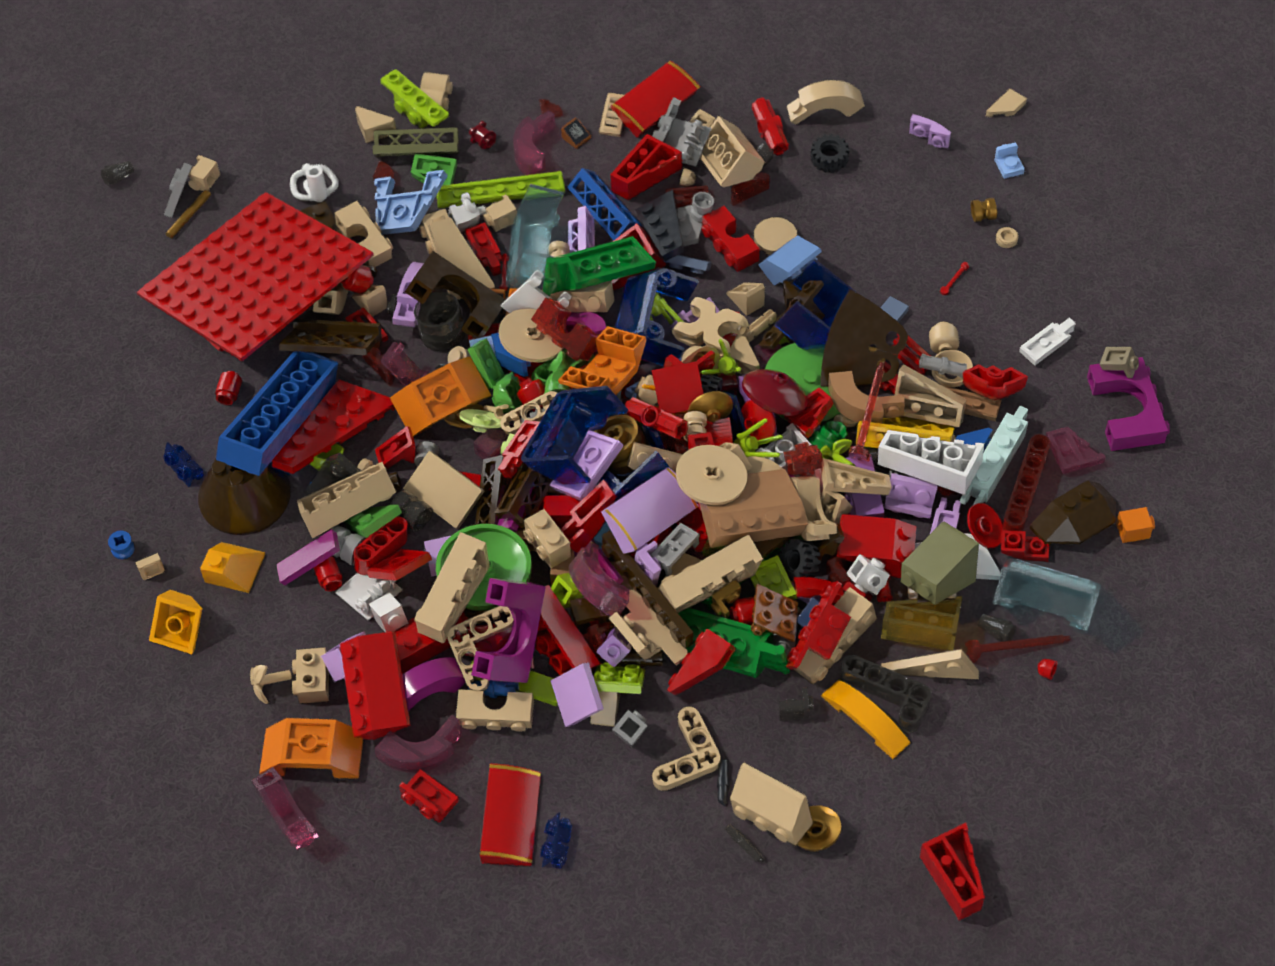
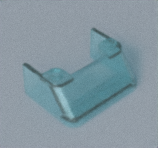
M534 184L529 185L512 225L506 285L508 287H521L536 270L545 274L546 259L549 257L554 258V256L549 255L550 236L553 227H557L560 215L557 214V208L564 192ZM545 276L541 278V283L544 282V278H546Z
M1008 558L1003 565L993 603L998 604L1000 601L999 604L1008 608L1022 604L1060 615L1070 621V626L1088 631L1102 585L1046 567Z

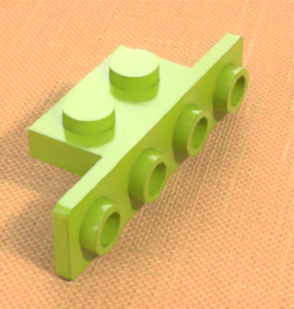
M394 69L380 79L381 84L393 93L395 109L399 113H404L413 125L417 124L423 129L429 123L434 127L449 117L445 109L398 70Z

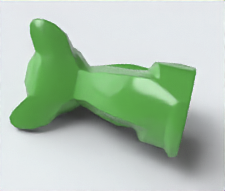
M560 351L552 362L546 363V369L552 372V374L549 375L545 383V393L550 391L557 392L563 401L567 400L566 395L573 394L572 389L558 382V379L571 366L568 360L565 359L564 351Z

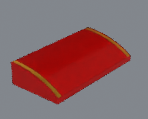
M669 61L613 103L610 108L634 136L638 138L658 123L662 115H666L673 97L681 100V105L699 90L700 85L681 67Z
M490 763L480 849L481 863L532 866L541 772L518 766Z

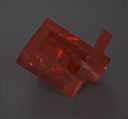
M837 554L832 556L827 561L826 574L828 575V580L840 582L842 588L846 582H851V578L844 570L848 566L849 561L837 557Z

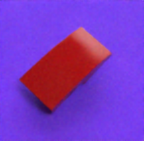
M1002 530L1001 553L1023 560L1048 562L1049 544H1044L1038 537H1027L1026 531Z
M794 577L796 595L803 598L819 595L821 600L820 594L826 584L832 583L831 581L819 578ZM842 586L831 605L836 604L844 595Z

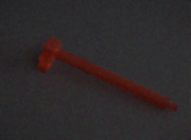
M880 362L879 367L876 368L857 444L850 447L849 458L855 457L858 460L870 461L871 454L864 449L884 373L883 362Z
M1055 635L979 644L977 639L965 642V646L968 648L966 654L969 655L972 663H976L981 653L1059 644L1069 641L1070 636Z

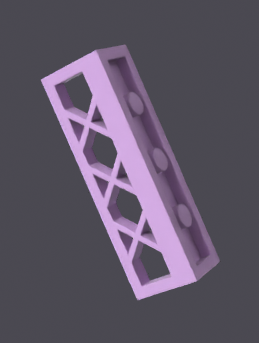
M586 206L578 208V219L568 221L570 253L577 251L575 250L577 244L578 251L595 246L594 217ZM575 227H578V234L575 233Z

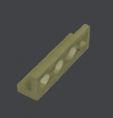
M458 128L374 131V156L459 153ZM445 133H454V143H442L439 139ZM408 134L414 139L411 144L401 145L398 142L403 135ZM412 134H419V135L417 136V138H415ZM424 134H430L435 138L431 144H422L419 141ZM388 135L393 142L390 145H379V136Z

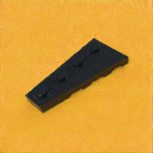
M673 189L635 209L665 262L684 252L682 233L679 227L680 221L677 214L678 208L675 202L676 196Z

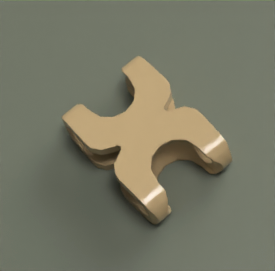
M695 297L690 306L693 315L699 319L693 323L680 321L675 325L672 332L678 341L688 346H700L704 343L705 346H713L718 350L721 359L724 357V354L719 345V339L723 340L728 352L731 353L730 344L722 337L728 333L743 334L749 327V323L743 315L730 309H722L716 313V307L713 302Z

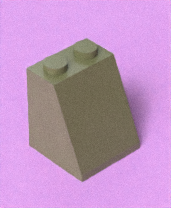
M945 521L940 523L902 562L901 583L933 604L941 602L976 582L979 543Z

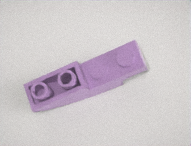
M412 262L404 275L397 294V305L392 318L394 325L415 328L422 304L406 294L405 291L424 263Z

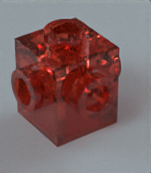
M808 442L795 444V449L783 452L787 471L790 475L801 474L802 477L815 474L816 469L822 468L821 462L823 457L817 445H809Z

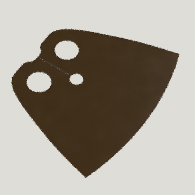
M850 289L833 320L827 337L822 360L820 386L828 387L829 373L852 371L855 386L881 383L894 378L899 368V352L905 348L908 334L904 327L875 303ZM889 332H896L899 335V342L894 346L886 343V335ZM870 345H876L877 349L875 352L869 350ZM881 359H887L891 363V368L886 373H881L877 369V364Z

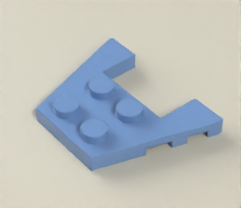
M444 170L427 172L422 191L393 195L392 191L395 181L391 177L375 179L374 182L377 187L375 200L378 206L375 209L376 223L381 229V234L416 231L446 180V172Z

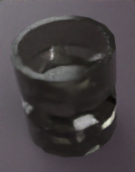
M408 490L400 491L390 504H397L402 513L398 516L404 518L407 521L408 527L415 532H419L430 521L433 514L431 506L424 501H419L418 497Z

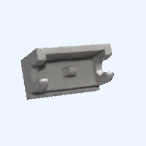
M680 523L650 555L659 561L661 570L664 569L666 577L672 574L671 567L691 546L696 548L699 545V533Z

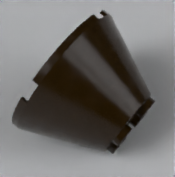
M215 458L200 486L198 504L204 519L221 532L232 535H242V533L253 531L259 532L274 524L285 512L290 500V485L285 472L272 467V461L260 476H257L234 466H229Z

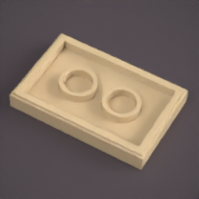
M428 451L403 488L456 529L460 528L484 493L482 488L432 451Z

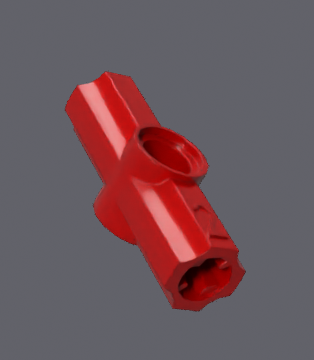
M764 97L758 98L752 103V111L757 120L758 131L762 133L761 138H765L771 154L776 156L784 154L788 150L789 145L783 133L781 119L779 115H775L769 100H766Z
M635 397L627 401L624 406L625 415L680 440L688 431V421Z

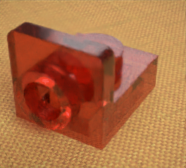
M600 623L586 628L588 633L583 635L598 660L602 659V657L597 653V649L606 641L605 631L611 629L610 624L602 627Z

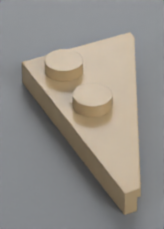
M962 650L887 662L881 665V672L883 674L979 679V670Z

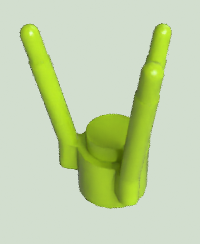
M655 293L643 301L646 307L643 309V312L648 319L654 340L660 346V351H662L660 339L651 314L654 316L662 314L669 324H673V321L668 313L677 322L684 321L666 303L664 298L661 299L659 294Z
M719 339L718 342L724 357L719 360L717 369L702 370L701 374L720 375L723 373L724 375L731 376L735 373H740L741 367H738L737 362L730 357V353L723 340Z
M766 418L745 432L737 434L734 444H739L746 457L780 456V453L755 452L759 445L783 438V435H777L757 440L754 436L749 435L767 423Z

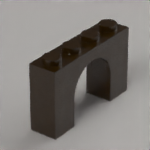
M434 251L429 255L405 291L406 294L421 304H424L430 294L437 289L449 290L459 295L467 303L470 310V316L461 330L474 339L482 338L502 309L501 304L506 300Z

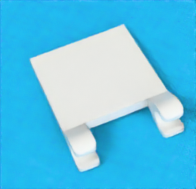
M536 270L520 288L501 304V307L509 313L519 309H537L554 316L561 309L569 305V299L572 296L564 291L556 301L537 287L541 284V278H543L544 274Z

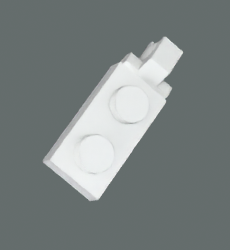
M1070 318L1060 325L1051 323L1020 347L1019 352L1032 364L1037 365L1071 338L1070 334L1075 330L1074 326L1076 323Z

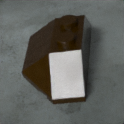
M1087 480L1053 500L1032 522L1029 528L1044 544H1081L1115 523L1116 500L1100 483Z

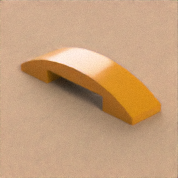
M837 680L821 695L838 712L842 710L875 739V744L892 759L910 744V741L898 726L876 704L852 686Z

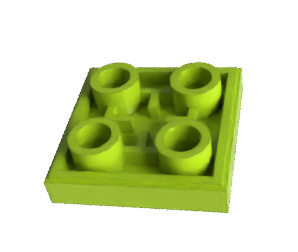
M603 663L596 668L594 681L598 691L641 694L645 679L644 668L634 664H629L625 667H612L609 663Z

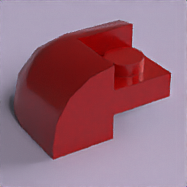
M978 364L963 371L965 387L991 400L1007 398L1020 392L1025 387L1028 379L1027 375L1012 367L1002 371L995 366L984 368Z

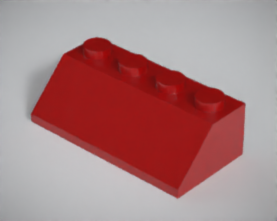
M463 612L455 625L468 620ZM415 617L408 620V624L394 631L402 674L451 647L448 637L444 643H441L418 633Z
M395 632L356 636L340 643L354 738L375 740L410 726Z

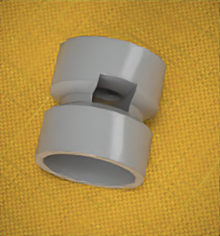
M336 525L332 530L337 533L340 551L332 556L340 557L341 560L354 566V550L366 538L358 534H351L350 530Z

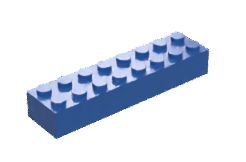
M294 351L220 435L216 460L247 471L250 474L260 476L334 386L339 362L312 352Z

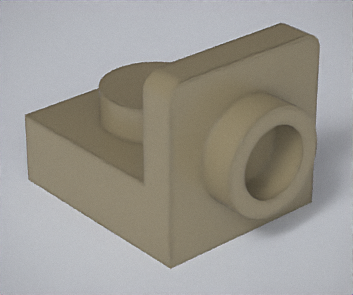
M1106 347L1100 366L1102 370H1124L1127 378H1133L1134 372L1139 366V359L1132 347Z

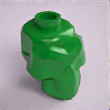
M828 421L825 426L820 427V430L814 431L808 441L816 449L818 456L821 448L826 445L831 451L834 442L844 439L848 431L843 423Z

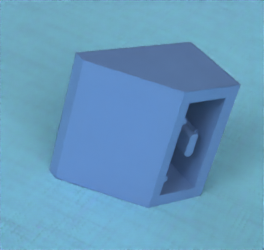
M796 236L758 265L773 285L780 282L783 284L784 281L794 279L802 273L803 269L818 260L816 256L822 251L814 244L800 236Z

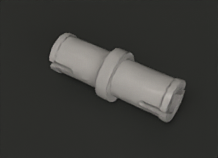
M922 354L919 361V368L938 371V374L941 375L946 373L963 378V371L967 370V364L950 361L947 357L937 358Z

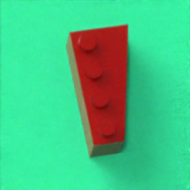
M549 585L545 586L535 649L540 654H546L550 658L549 664L559 675L570 671L582 663H589L593 673L600 665V662L571 620L570 615L565 611L556 594Z

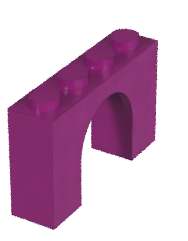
M1143 357L1138 358L1139 366L1135 370L1133 378H1127L1124 370H1102L1100 363L1089 366L1087 379L1092 395L1112 392L1129 393L1141 402L1144 409L1136 416L1108 420L1105 434L1111 451L1165 443L1167 434L1170 433L1169 423L1163 417L1162 403L1158 402L1156 397V386L1150 380V368L1148 365H1145Z
M489 579L485 602L508 607L514 619L508 642L501 650L497 652L476 651L472 676L494 681L528 683L546 589L545 586L521 581Z

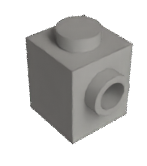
M628 710L612 729V732L632 747L647 729L648 725L645 724L646 719L637 711L631 713Z

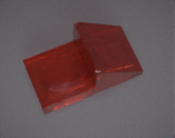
M393 347L383 355L378 348H372L367 355H362L367 364L388 386H391L394 382L398 361L396 347Z

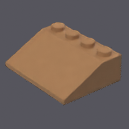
M786 469L747 474V483L743 493L730 503L723 505L700 503L710 548L731 545L747 535L750 536L753 542L802 535L808 525L803 503Z

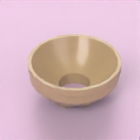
M945 350L935 356L937 358L947 357L950 361L967 364V369L973 367L970 358L961 351ZM932 370L934 379L944 386L958 387L964 384L963 378L959 376L955 379H948L945 375L938 374V371Z

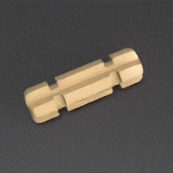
M771 309L767 310L763 314L764 317L760 316L749 325V328L744 332L748 343L754 339L753 336L757 337L768 328V324L771 325L777 320L775 312Z

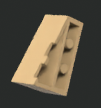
M903 364L899 369L895 395H904V416L960 427L963 422L967 399Z

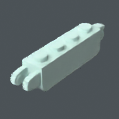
M1019 406L1014 416L1006 413L985 449L983 462L966 494H962L960 503L965 505L970 496L976 498L974 505L988 502L1025 437L1028 422L1025 421L1028 412L1027 408Z

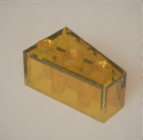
M957 596L954 600L941 601L937 604L932 602L918 603L917 600L887 602L881 639L953 651L962 596Z

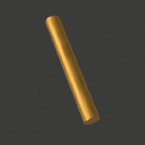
M204 190L165 233L167 237L172 239L211 196L208 190Z

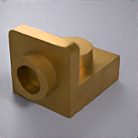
M736 579L712 595L713 603L711 607L717 616L722 615L726 619L730 617V612L724 604L730 605L740 597L741 586Z

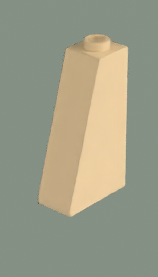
M445 216L433 218V223H430L428 228L436 253L488 288L494 289L493 281L451 217L445 219ZM448 290L451 301L462 299L456 293Z

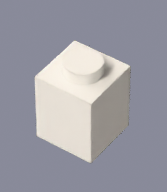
M390 592L369 603L376 622L385 632H394L408 624L402 606Z

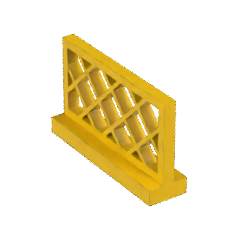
M905 416L883 418L882 424L859 421L856 445L878 448L888 430L918 434L919 438L926 439L931 438V436L940 437L941 441L951 442L955 426Z

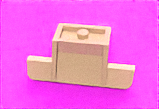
M628 590L617 595L631 612L623 618L615 612L609 619L644 660H647L663 649L676 666L681 663L687 655V650L680 642L676 643L670 634V629L658 621L656 613L652 608L649 609L645 605L642 596L634 590Z

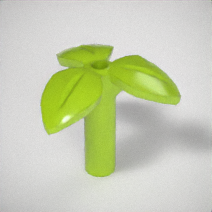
M849 439L838 440L834 442L831 451L827 445L822 447L817 456L818 460L822 461L824 458L855 466L854 463L840 455L849 449L852 441Z

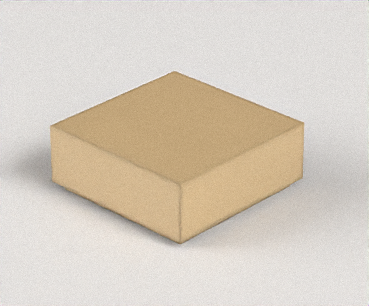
M158 553L136 562L143 580L165 571Z

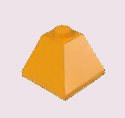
M221 542L210 548L200 568L205 583L249 593L265 557V552Z
M168 590L158 595L149 641L193 654L202 607L192 596L173 590Z

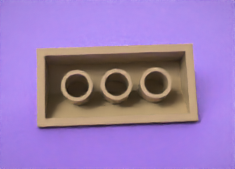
M718 116L710 127L712 130L700 156L701 160L722 187L752 180L761 171L765 161L737 126Z

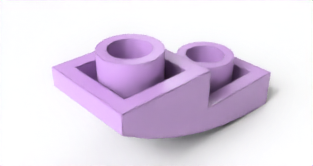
M912 114L910 134H914L917 137H928V144L937 148L949 147L951 135L949 130L930 119Z

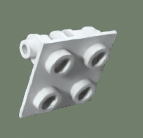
M356 573L335 593L369 621L374 616L369 603L389 592L395 597L402 591V588L394 583L395 581L369 578L368 575Z

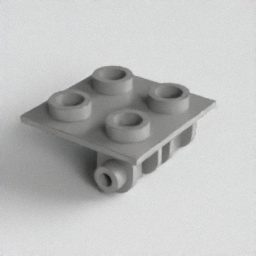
M674 118L664 142L681 151L682 163L697 166L712 130L710 127L702 126L703 122L699 120L691 123Z

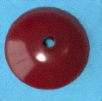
M758 369L744 376L742 381L743 391L758 406L770 412L787 416L798 415L805 411L808 405L806 393L787 374L776 370Z

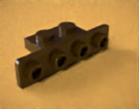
M810 280L802 286V291L796 298L791 300L789 307L777 318L772 329L764 334L763 340L759 344L762 349H774L784 336L791 344L806 341L825 316L813 301L824 286V283L822 281Z

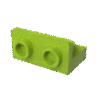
M778 555L761 562L755 575L750 577L755 589L756 585L759 584L792 600L797 598L795 589Z

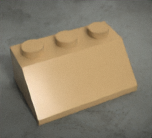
M745 763L742 764L730 798L733 812L740 819L752 821L760 830L770 831L780 841H788L796 846L813 823L806 796Z

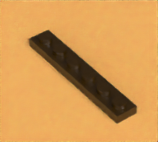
M609 530L602 535L603 545L601 549L605 556L613 559L616 569L621 575H626L631 588L635 592L639 591L645 605L656 612L658 621L670 629V634L676 643L680 642L685 649L693 645V631L630 554H623L612 532Z

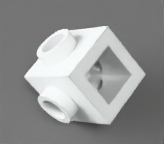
M861 554L858 555L846 573L856 583V588L864 593L870 591L876 595L886 585L887 579L890 576L884 569L885 564L876 558L870 560Z

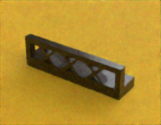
M550 438L538 440L518 469L494 512L499 519L511 518L522 529H525L524 520L536 514L550 488L551 482L556 477L567 457ZM551 451L557 456L553 465H551L549 457ZM545 468L546 479L544 483H541L539 473L541 469ZM531 487H535L536 498L534 501H530L529 491ZM522 505H525L526 511L524 519L517 514Z
M502 455L483 459L480 488L484 490V493L478 500L475 525L498 524L499 518L494 512L515 477L514 475L512 478H505L498 470L504 458ZM495 464V470L490 475V467ZM493 486L491 494L487 497L488 489ZM490 507L489 515L485 519V512Z

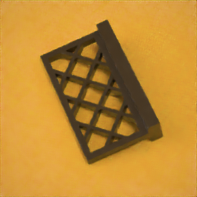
M295 319L293 321V330L279 344V349L283 351L367 355L373 347H380L382 345L381 323Z

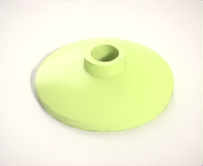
M467 409L461 411L459 415L461 420L474 426L473 430L485 433L487 429L501 427V419H497L494 413L489 411Z

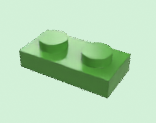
M487 338L480 340L467 349L488 389L496 385V382L505 376Z

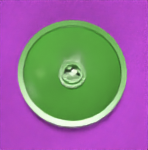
M812 342L793 343L778 350L768 361L765 369L787 374L803 388L806 396L819 387L830 396L829 388L820 386L824 345ZM834 404L819 425L833 421L836 415L841 414ZM777 414V415H779L781 418H783L784 420H786L785 417H784V415Z
M476 524L457 531L445 541L437 555L436 575L438 577L460 532L486 542L490 568L467 604L466 609L486 611L499 607V605L485 602L490 578L529 583L531 577V556L525 542L512 530L495 524Z

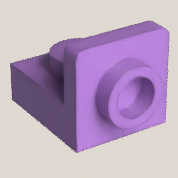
M615 627L608 634L606 641L597 649V653L612 667H615L630 652L632 645Z

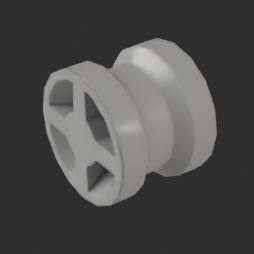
M427 441L418 443L416 448L418 454L414 459L416 466L420 465L428 451H432L438 456V445Z

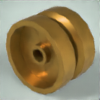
M628 415L609 417L602 421L594 430V432L618 440L624 445L607 469L613 474L623 475L634 471L627 465L634 442L650 446L635 419Z

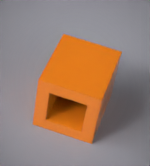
M1147 507L1119 512L1116 526L1122 543L1149 539L1151 537L1152 530L1155 529V521L1152 515L1149 516Z

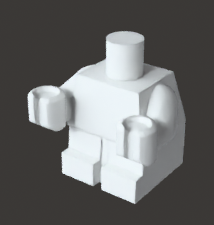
M469 193L461 195L463 203L461 206H449L448 217H451L460 232L478 224L480 215L486 214L484 206L476 207L475 202H470L471 197Z

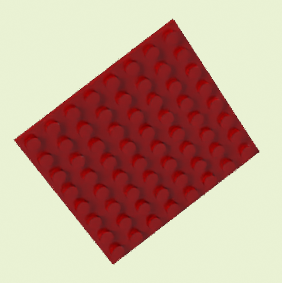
M265 192L219 229L211 233L201 243L194 246L188 253L180 257L170 267L163 270L157 277L145 284L144 287L137 291V294L243 361L374 256V254L369 249Z

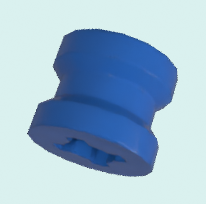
M116 531L110 535L108 545L114 557L126 559L134 553L135 546L128 532Z

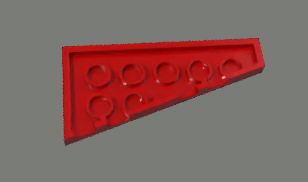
M338 380L274 457L272 467L294 474L313 462L314 457L322 452L326 454L334 444L338 442L341 444L367 428L369 422L374 419L380 420L383 418L384 413L388 410L394 411L395 407L390 397Z

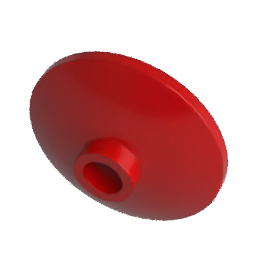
M748 400L743 405L740 414L743 431L745 432L766 418L767 423L749 435L754 436L757 440L774 436L776 421L773 412L758 406L752 400Z
M977 503L973 505L967 515V523L972 536L983 547H997L1001 543L1003 530L998 514L987 504Z

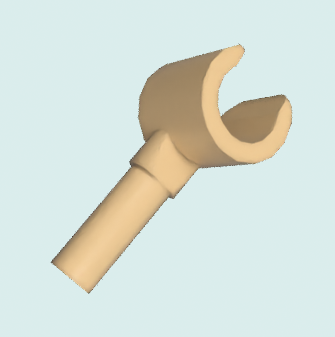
M507 404L497 407L484 406V410L494 412L497 419H502L505 415L502 410L509 408Z

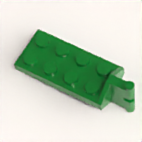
M633 236L554 258L549 257L546 259L544 274L546 278H544L542 291L551 297V294L556 292L586 288L655 269L656 261Z
M691 608L678 613L693 631V645L686 648L687 654L691 653L695 648V641L699 634L709 629L736 647L724 669L755 678L760 675L765 667L780 671L783 674L790 673V669L786 667L788 660L785 648L782 645H772L774 636L772 632L766 630L762 635L756 636L751 631V625Z

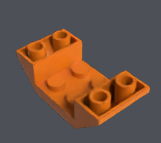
M607 326L595 339L598 354L583 370L570 366L558 379L559 384L613 399L637 373L646 337Z
M471 356L451 362L410 383L391 396L390 399L405 427H411L414 437L431 428L432 424L453 413L491 397V394Z
M286 718L266 728L259 773L260 775L285 776L286 767L331 769L334 778L359 779L364 739L354 738L352 726L338 720Z

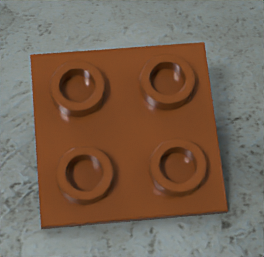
M757 584L754 596L755 605L752 610L753 624L751 625V631H753L754 635L760 636L764 631L768 630L794 642L798 602Z

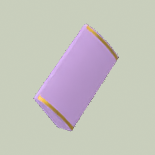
M668 467L601 511L624 554L637 550L699 505L681 490L676 480V473Z

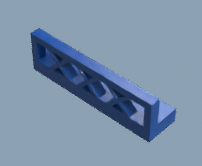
M582 168L567 187L580 203L588 208L595 220L613 240L637 223L642 227L641 223L595 172ZM583 180L585 183L584 192H579L576 187ZM595 194L596 205L591 206L590 195ZM602 208L608 209V219L602 218ZM619 221L622 227L615 233L613 231L614 222Z

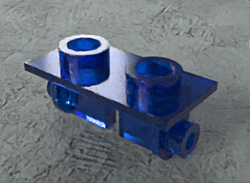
M169 442L166 443L163 459L175 471L180 480L190 487L192 480L203 478V469L194 460L191 461V456L183 446L178 444L172 446Z
M560 812L552 819H549L545 826L544 833L547 834V840L544 842L540 852V857L543 858L542 867H545L549 862L553 863L552 866L555 868H562L566 864L569 846L560 844V841L569 843L572 824L568 818H561L560 820Z

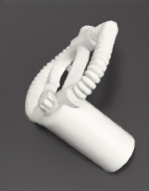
M304 164L302 169L294 172L292 175L290 189L293 196L298 200L321 203L336 191L339 182L335 174L327 166L322 164L314 166ZM323 171L332 181L330 188H326ZM304 175L307 177L303 185L308 195L300 194L297 190L296 180L300 176Z

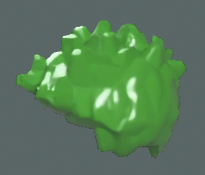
M513 372L506 374L500 381L496 382V385L492 386L494 389L492 401L495 407L503 404L509 405V408L502 410L504 414L523 405L517 396V392L521 389L518 377L514 376Z

